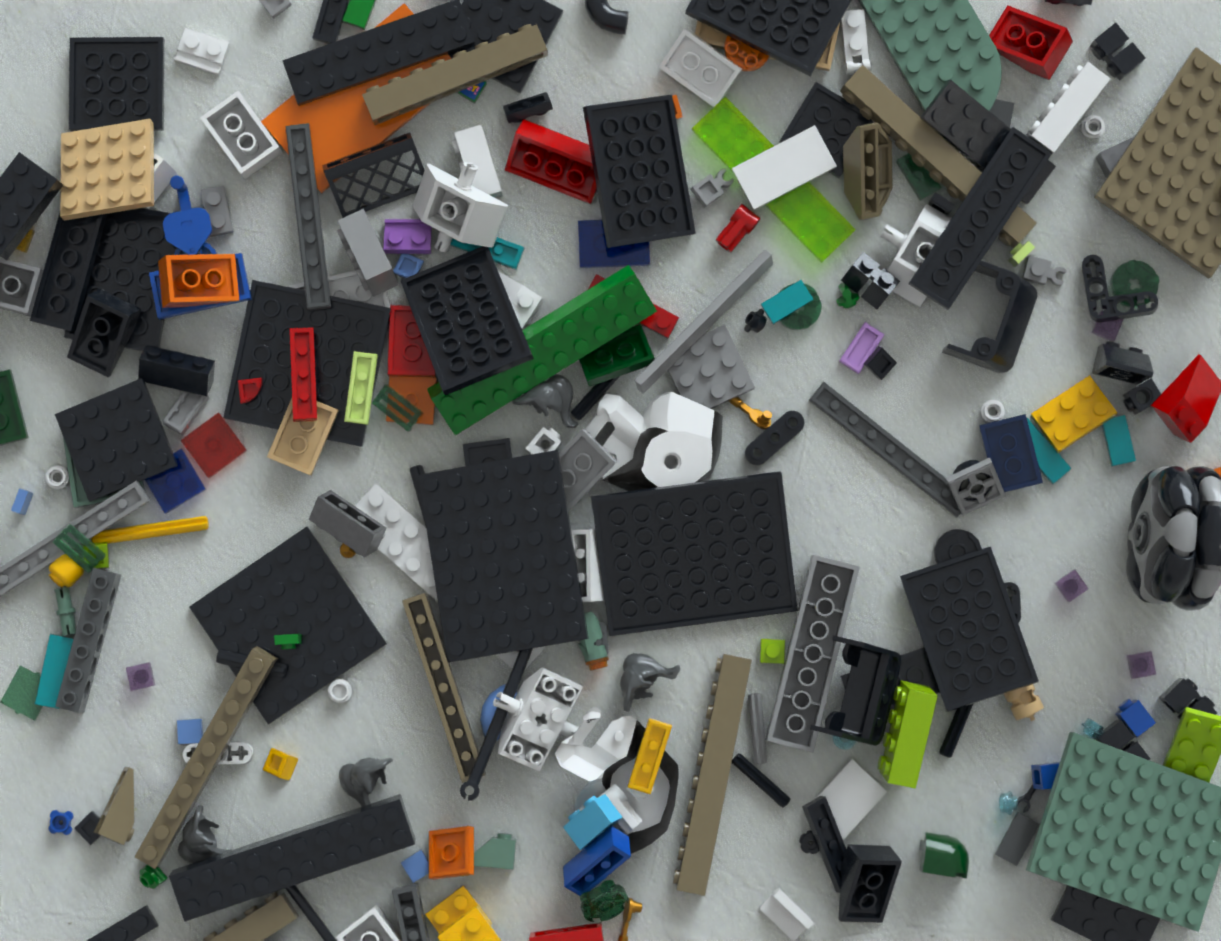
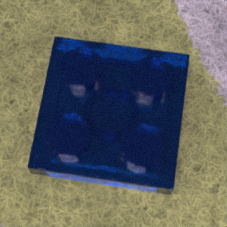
M182 448L174 453L178 467L145 480L165 514L207 490Z

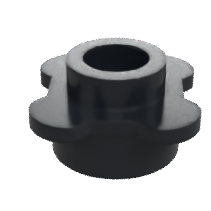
M759 309L757 312L752 311L747 315L745 319L747 325L744 328L747 333L750 330L758 333L764 328L767 318L763 315V309Z

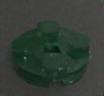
M1130 260L1120 265L1114 271L1110 280L1113 296L1145 291L1153 292L1156 295L1158 292V275L1150 265L1142 261ZM1138 279L1140 288L1132 290L1129 280ZM1144 299L1142 304H1148L1150 302L1149 299ZM1133 300L1134 307H1138V305H1141L1137 304V300ZM1119 302L1121 305L1131 308L1128 302Z
M805 283L804 285L813 297V301L803 306V311L793 312L780 320V323L788 329H808L820 316L822 309L821 300L815 289ZM788 285V286L784 287L782 290H780V292L783 291L784 289L788 288V287L791 286V285Z
M607 880L601 886L580 896V908L585 919L590 922H594L593 918H600L601 922L616 917L625 909L623 904L625 902L628 903L629 898L623 886L615 884L613 880Z

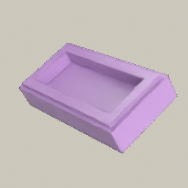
M865 322L839 362L859 374L864 367L863 363L871 356L885 334Z

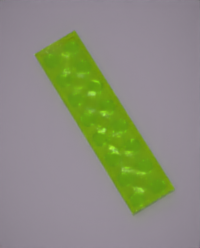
M726 96L692 127V131L731 171L733 167L774 147ZM810 182L765 205L821 263L856 230Z

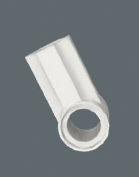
M613 784L600 795L606 794L621 814L622 818L616 823L626 834L642 822V819L627 802L628 799L616 784Z

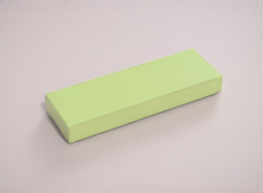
M354 351L344 422L369 425L378 354Z

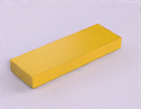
M651 718L648 719L627 785L628 788L651 794L670 735L671 724Z

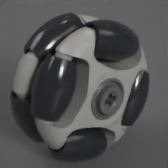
M1178 466L1157 468L1150 471L1141 480L1132 497V522L1129 524L1127 539L1129 550L1126 564L1127 577L1134 593L1143 602L1152 604L1172 602L1183 610H1200L1212 601L1214 594L1221 584V477L1213 469L1204 466L1192 467L1188 470Z

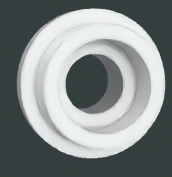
M1088 116L1081 124L1082 133L1090 139L1099 138L1105 131V123L1099 116ZM1094 124L1096 131H1091L1089 125Z
M988 400L981 407V416L988 423L1001 420L1004 417V406L997 400ZM989 408L996 409L995 416H991L988 413Z
M62 466L51 467L45 477L47 484L54 489L64 488L69 483L68 470ZM60 473L62 475L61 481L56 482L54 477L56 474Z

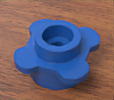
M53 810L50 813L49 831L52 834L57 832H63L65 835L72 832L71 820L74 818L71 811L62 813L58 810Z

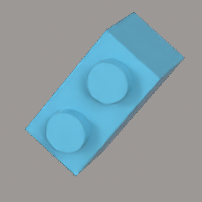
M606 794L598 798L595 795L589 798L583 804L585 808L582 811L578 809L568 817L570 821L563 826L579 850L588 846L611 825L613 826L622 818Z

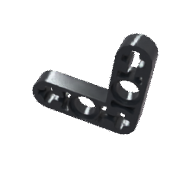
M1089 255L1084 258L1082 273L1089 315L1092 320L1106 322L1150 315L1157 310L1158 298L1150 291L1109 297L1102 259L1097 255ZM1090 262H1094L1097 266L1096 277H1092L1091 268H1089ZM1094 283H1099L1103 286V290L1098 294H1094L1090 291L1089 287ZM1147 298L1150 302H1154L1151 303L1150 308H1146V305L1142 304L1144 299ZM1101 299V308L1106 309L1103 311V315H1098V312L1095 311L1097 309L1096 300ZM1133 300H1137V304H1141L1138 305V310H1134ZM1125 301L1130 304L1131 308L1127 312H1120L1117 309V304Z

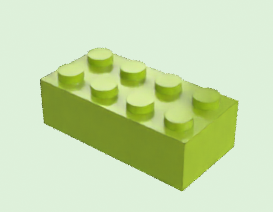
M901 680L900 686L895 688L894 700L896 703L894 710H890L888 723H890L889 733L886 732L884 735L883 746L885 750L883 756L880 755L877 765L880 774L887 783L916 789L938 696L929 686Z

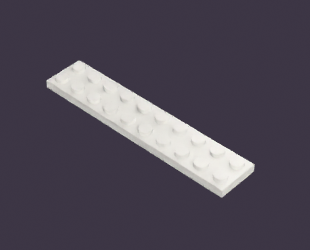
M375 483L355 507L386 527L378 549L438 602L427 528ZM546 646L533 648L525 670ZM519 651L497 654V656L513 668Z

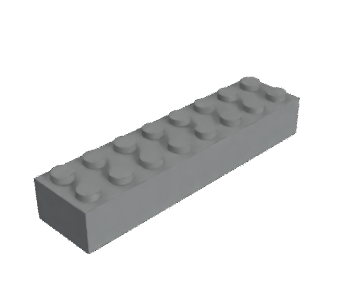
M817 555L811 556L765 738L766 741L814 752L818 731L810 730L811 725L820 727L841 644L840 642L833 641L832 638L833 635L843 636L859 566Z

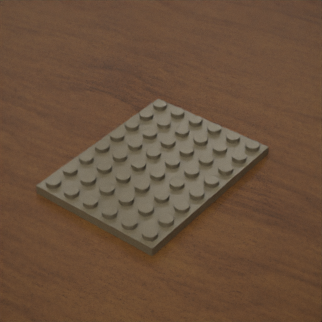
M1196 47L1192 50L1094 198L1208 279L1213 276L1221 264V64Z

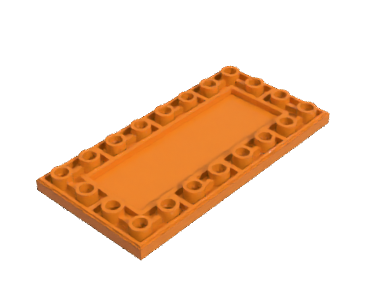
M404 3L376 27L413 15V13ZM445 54L300 106L297 104L295 95H292L261 122L288 155L286 126L309 123L317 189L322 194L330 187L322 165L383 143L429 105H424L374 125L362 94H365L366 90L370 87L387 85L388 81L395 77H401V79L407 77L415 69L423 68L424 70L432 67L431 64L437 60L444 59L447 61L452 58Z

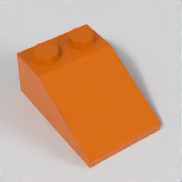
M235 254L165 255L158 261L162 308L191 307L239 301Z

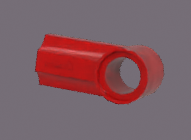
M741 204L730 218L729 224L722 230L715 241L731 253L744 236L754 229L761 218Z

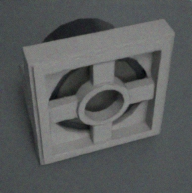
M990 458L981 462L977 460L965 461L957 466L952 475L946 477L947 484L962 516L1006 496Z

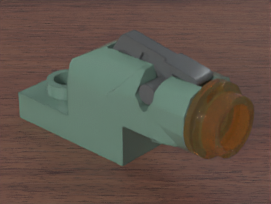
M592 611L586 612L585 618L589 639L579 640L578 646L585 658L586 666L588 665L589 670L592 671L608 666L606 623L598 621V618Z

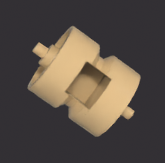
M1033 684L1004 693L1006 701L1012 703L1010 709L1016 720L1027 717L1033 721L1035 720V713L1044 708L1039 695H1034L1033 693L1035 691Z

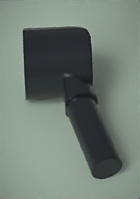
M1033 784L1024 796L1018 797L1015 801L1016 808L1021 801L1027 802L1023 813L1030 809L1029 801L1036 791L1033 788Z

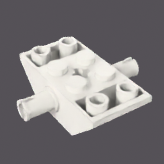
M469 162L463 163L459 179L431 164H427L413 203V207L420 220L440 231L434 247L441 252L449 251L452 238L462 243L492 248L508 208L507 204L472 186L478 167L474 165L472 168L473 164Z
M928 204L924 206L909 234L906 233L904 235L887 224L880 235V238L894 244L899 250L887 270L900 281L892 292L919 308L927 296L908 283L925 259L921 257L920 252L925 249L928 251V255L951 220L949 216Z
M541 668L522 683L515 699L502 692L497 693L496 696L500 700L494 698L493 705L508 711L500 732L498 753L540 772L558 735L569 738L579 728V726L566 722V719L583 686Z

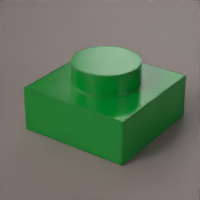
M301 634L274 635L275 645H281V649H296L295 644H302Z

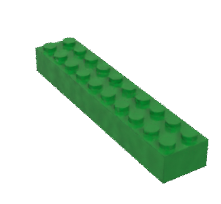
M627 265L522 330L534 359L446 396L439 382L427 389L428 393L456 436L651 316L657 310L631 267Z

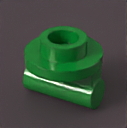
M844 283L839 285L842 296L836 300L837 305L843 306V308L855 306L856 302L860 299L859 294L851 293L849 287Z
M146 865L139 871L140 882L147 888L155 889L168 878L159 867L154 869Z

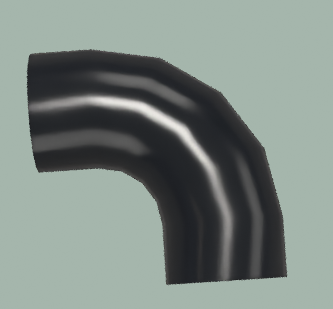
M585 0V9L590 19L596 25L609 32L626 35L629 11L613 9L609 6L607 0Z

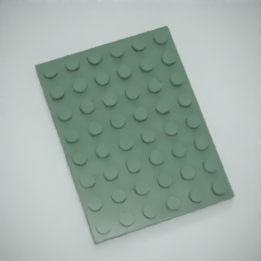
M1070 732L1026 871L1199 932L1221 862V787L1075 732Z

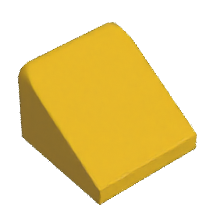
M271 748L262 770L278 778L290 780L298 758Z

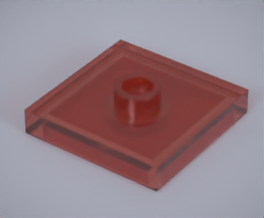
M219 412L180 440L209 479L247 451Z

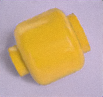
M72 553L71 556L63 554L49 565L50 574L48 576L61 588L64 586L72 587L84 574V569L81 566L84 562L75 553Z

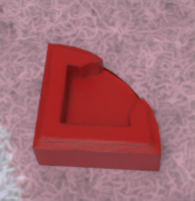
M261 377L238 380L240 404L248 403L256 398L262 387Z

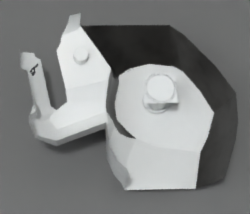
M665 392L656 396L649 402L643 415L638 413L619 394L605 393L597 402V413L585 430L595 439L606 422H612L615 430L603 445V448L617 461L600 480H604L626 491L701 482L713 473L722 443L723 416L718 412L674 392Z
M592 707L583 716L584 721L574 735L561 742L555 755L561 767L590 781L579 792L575 801V811L578 809L582 811L585 808L583 804L594 795L596 798L599 797L613 784H616L628 799L627 802L642 819V822L628 834L617 823L613 825V827L629 836L632 854L652 844L668 830L675 807L679 779L678 764L664 750L651 794L628 788L627 785L645 728L633 716H623L610 723L592 748L583 746L584 739L600 719L601 710L597 707Z

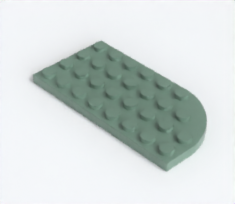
M859 0L924 112L948 80L956 83L988 111L991 110L1001 84L1000 56L968 0Z

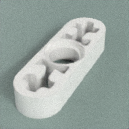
M230 742L228 746H232L231 751H238L240 746H243L244 750H248V755L244 756V760H241L239 755H232V761H229L230 751L227 747L225 756L219 761L218 765L244 764L249 762L254 753L252 746L246 742ZM198 743L189 744L185 747L183 759L186 763L191 758L188 753L193 751V747L196 748Z

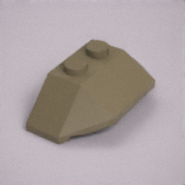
M879 123L857 126L843 145L844 193L860 220L881 216L882 208L893 188L892 141Z

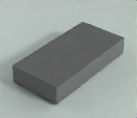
M1017 812L995 854L1017 866L1039 824Z

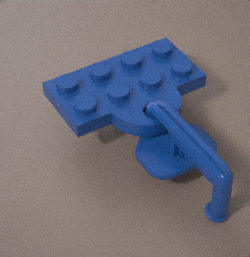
M178 175L173 176L170 180V185L173 189L177 190L181 211L168 214L164 218L163 229L167 242L177 248L174 255L217 254L216 250L209 243H206V240L212 233L208 212L203 208L191 207L188 187L183 178ZM235 254L239 301L162 308L159 271L149 272L157 318L161 320L252 300L243 254Z

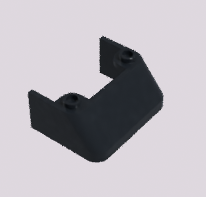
M981 261L975 271L995 278L997 290L1004 295L1010 296L996 340L987 337L979 338L974 342L971 351L948 344L943 348L942 353L997 373H1005L1014 365L1037 300V290L1016 273Z
M833 635V641L845 644L842 656L844 662L847 665H851L840 712L833 711L827 716L825 728L811 725L810 730L877 746L884 736L901 667V656L899 653Z

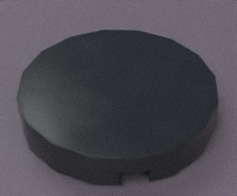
M953 529L945 532L937 540L934 547V558L938 564L981 550L982 548L979 540L972 533Z

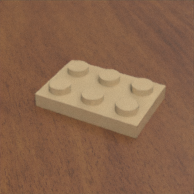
M291 398L267 458L312 476L339 410L317 401V421L293 422Z

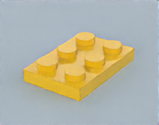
M1090 375L1031 413L1032 419L1057 453H1060L1117 415L1115 408Z

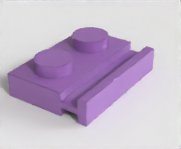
M385 219L383 248L385 254H431V226L420 219Z

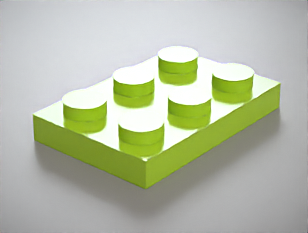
M1185 707L1163 766L1210 782L1221 755V716Z

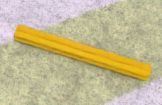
M206 516L108 529L91 539L92 543L108 542L109 544L201 531L209 528V521Z

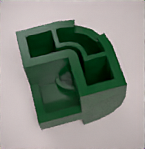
M925 832L924 840H921L919 848L922 851L920 871L967 879L969 854L966 847L952 836Z

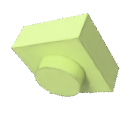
M1029 241L1023 245L1019 243L1010 251L1013 256L1008 261L1015 267L1035 247Z

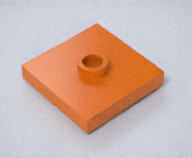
M389 376L386 422L434 425L435 404L431 400L427 389L437 383V378Z
M463 826L429 831V879L436 880L474 875V827Z

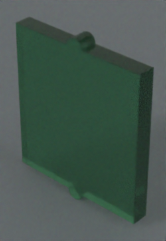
M20 665L0 703L14 709L16 714L21 713L35 721L43 707L35 704L41 678L40 673H34Z

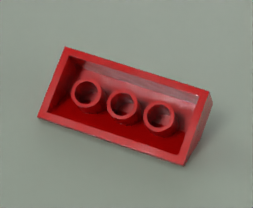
M523 119L515 133L505 171L591 204L597 187L589 144Z

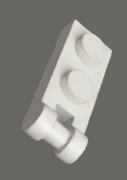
M864 9L848 10L841 19L846 75H854L862 65L871 72ZM853 58H861V63H853Z

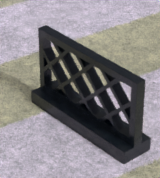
M410 132L322 165L342 218L361 209H364L366 212L417 193L419 185L413 186L407 182L412 172L423 177L425 171ZM412 150L415 158L411 167L399 162L403 153ZM387 160L394 163L389 175L377 170L380 162ZM416 163L418 165L419 170L414 168ZM397 165L409 170L404 181L393 177ZM367 169L372 172L367 183L355 178L358 170ZM375 173L387 178L382 189L370 185ZM344 177L350 181L346 190L343 191L335 187L333 180ZM390 180L402 185L399 193L391 194L386 192ZM353 182L365 186L360 198L348 193ZM368 188L380 193L377 201L371 203L364 200ZM338 193L343 195L342 199H340ZM346 197L358 201L356 208L345 212L343 207Z

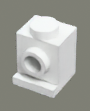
M543 427L525 449L530 454L557 450L562 444L559 440L561 435L551 427L548 430ZM543 441H548L550 443V447L548 449H543L541 447V443Z

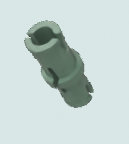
M70 587L54 589L58 605L56 614L60 617L62 636L74 635L76 625L73 613L76 611L75 608H72Z

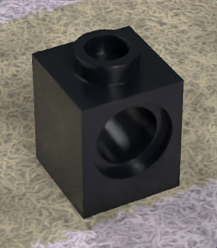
M1152 378L1123 394L1125 398L1123 403L1129 412L1133 411L1136 415L1150 407L1161 393ZM1137 392L1145 394L1146 402L1144 404L1137 401Z

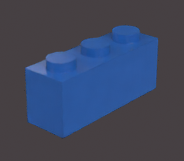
M612 825L563 866L564 887L583 898L631 857L629 836Z

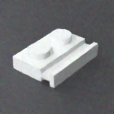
M185 28L174 60L220 76L221 68L224 65L231 44L227 41Z

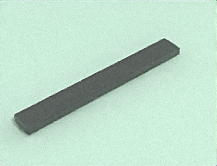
M309 123L286 126L307 310L332 308Z
M825 382L821 384L809 399L813 405L956 518L960 515L961 512L950 491L947 480L942 474Z

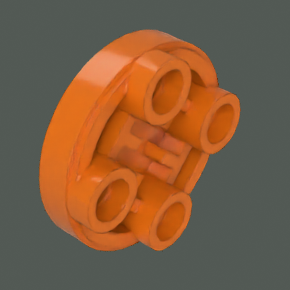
M727 35L724 45L725 56L741 67L742 71L757 70L769 59L768 55Z

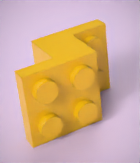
M465 885L461 886L425 914L438 931V939L440 941H502L491 927L492 922Z

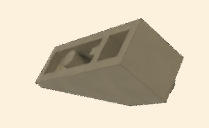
M124 767L94 830V833L121 845L131 840L135 830L132 828L134 825V769L130 767Z

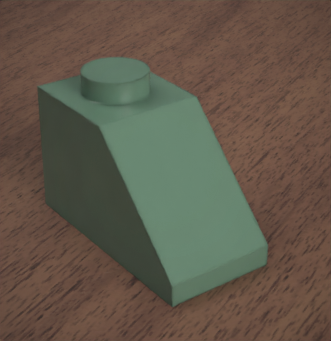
M498 833L497 837H492L474 852V866L514 869L517 839H513L512 834Z

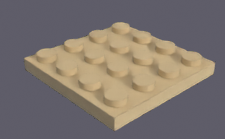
M151 119L61 133V183L63 186L61 188L60 216L64 221L154 206V127Z

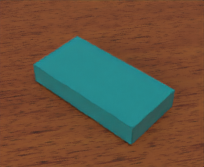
M799 280L761 303V306L771 323L775 324L813 301V297L803 281Z
M1126 416L1113 417L1102 424L1111 466L1136 461Z

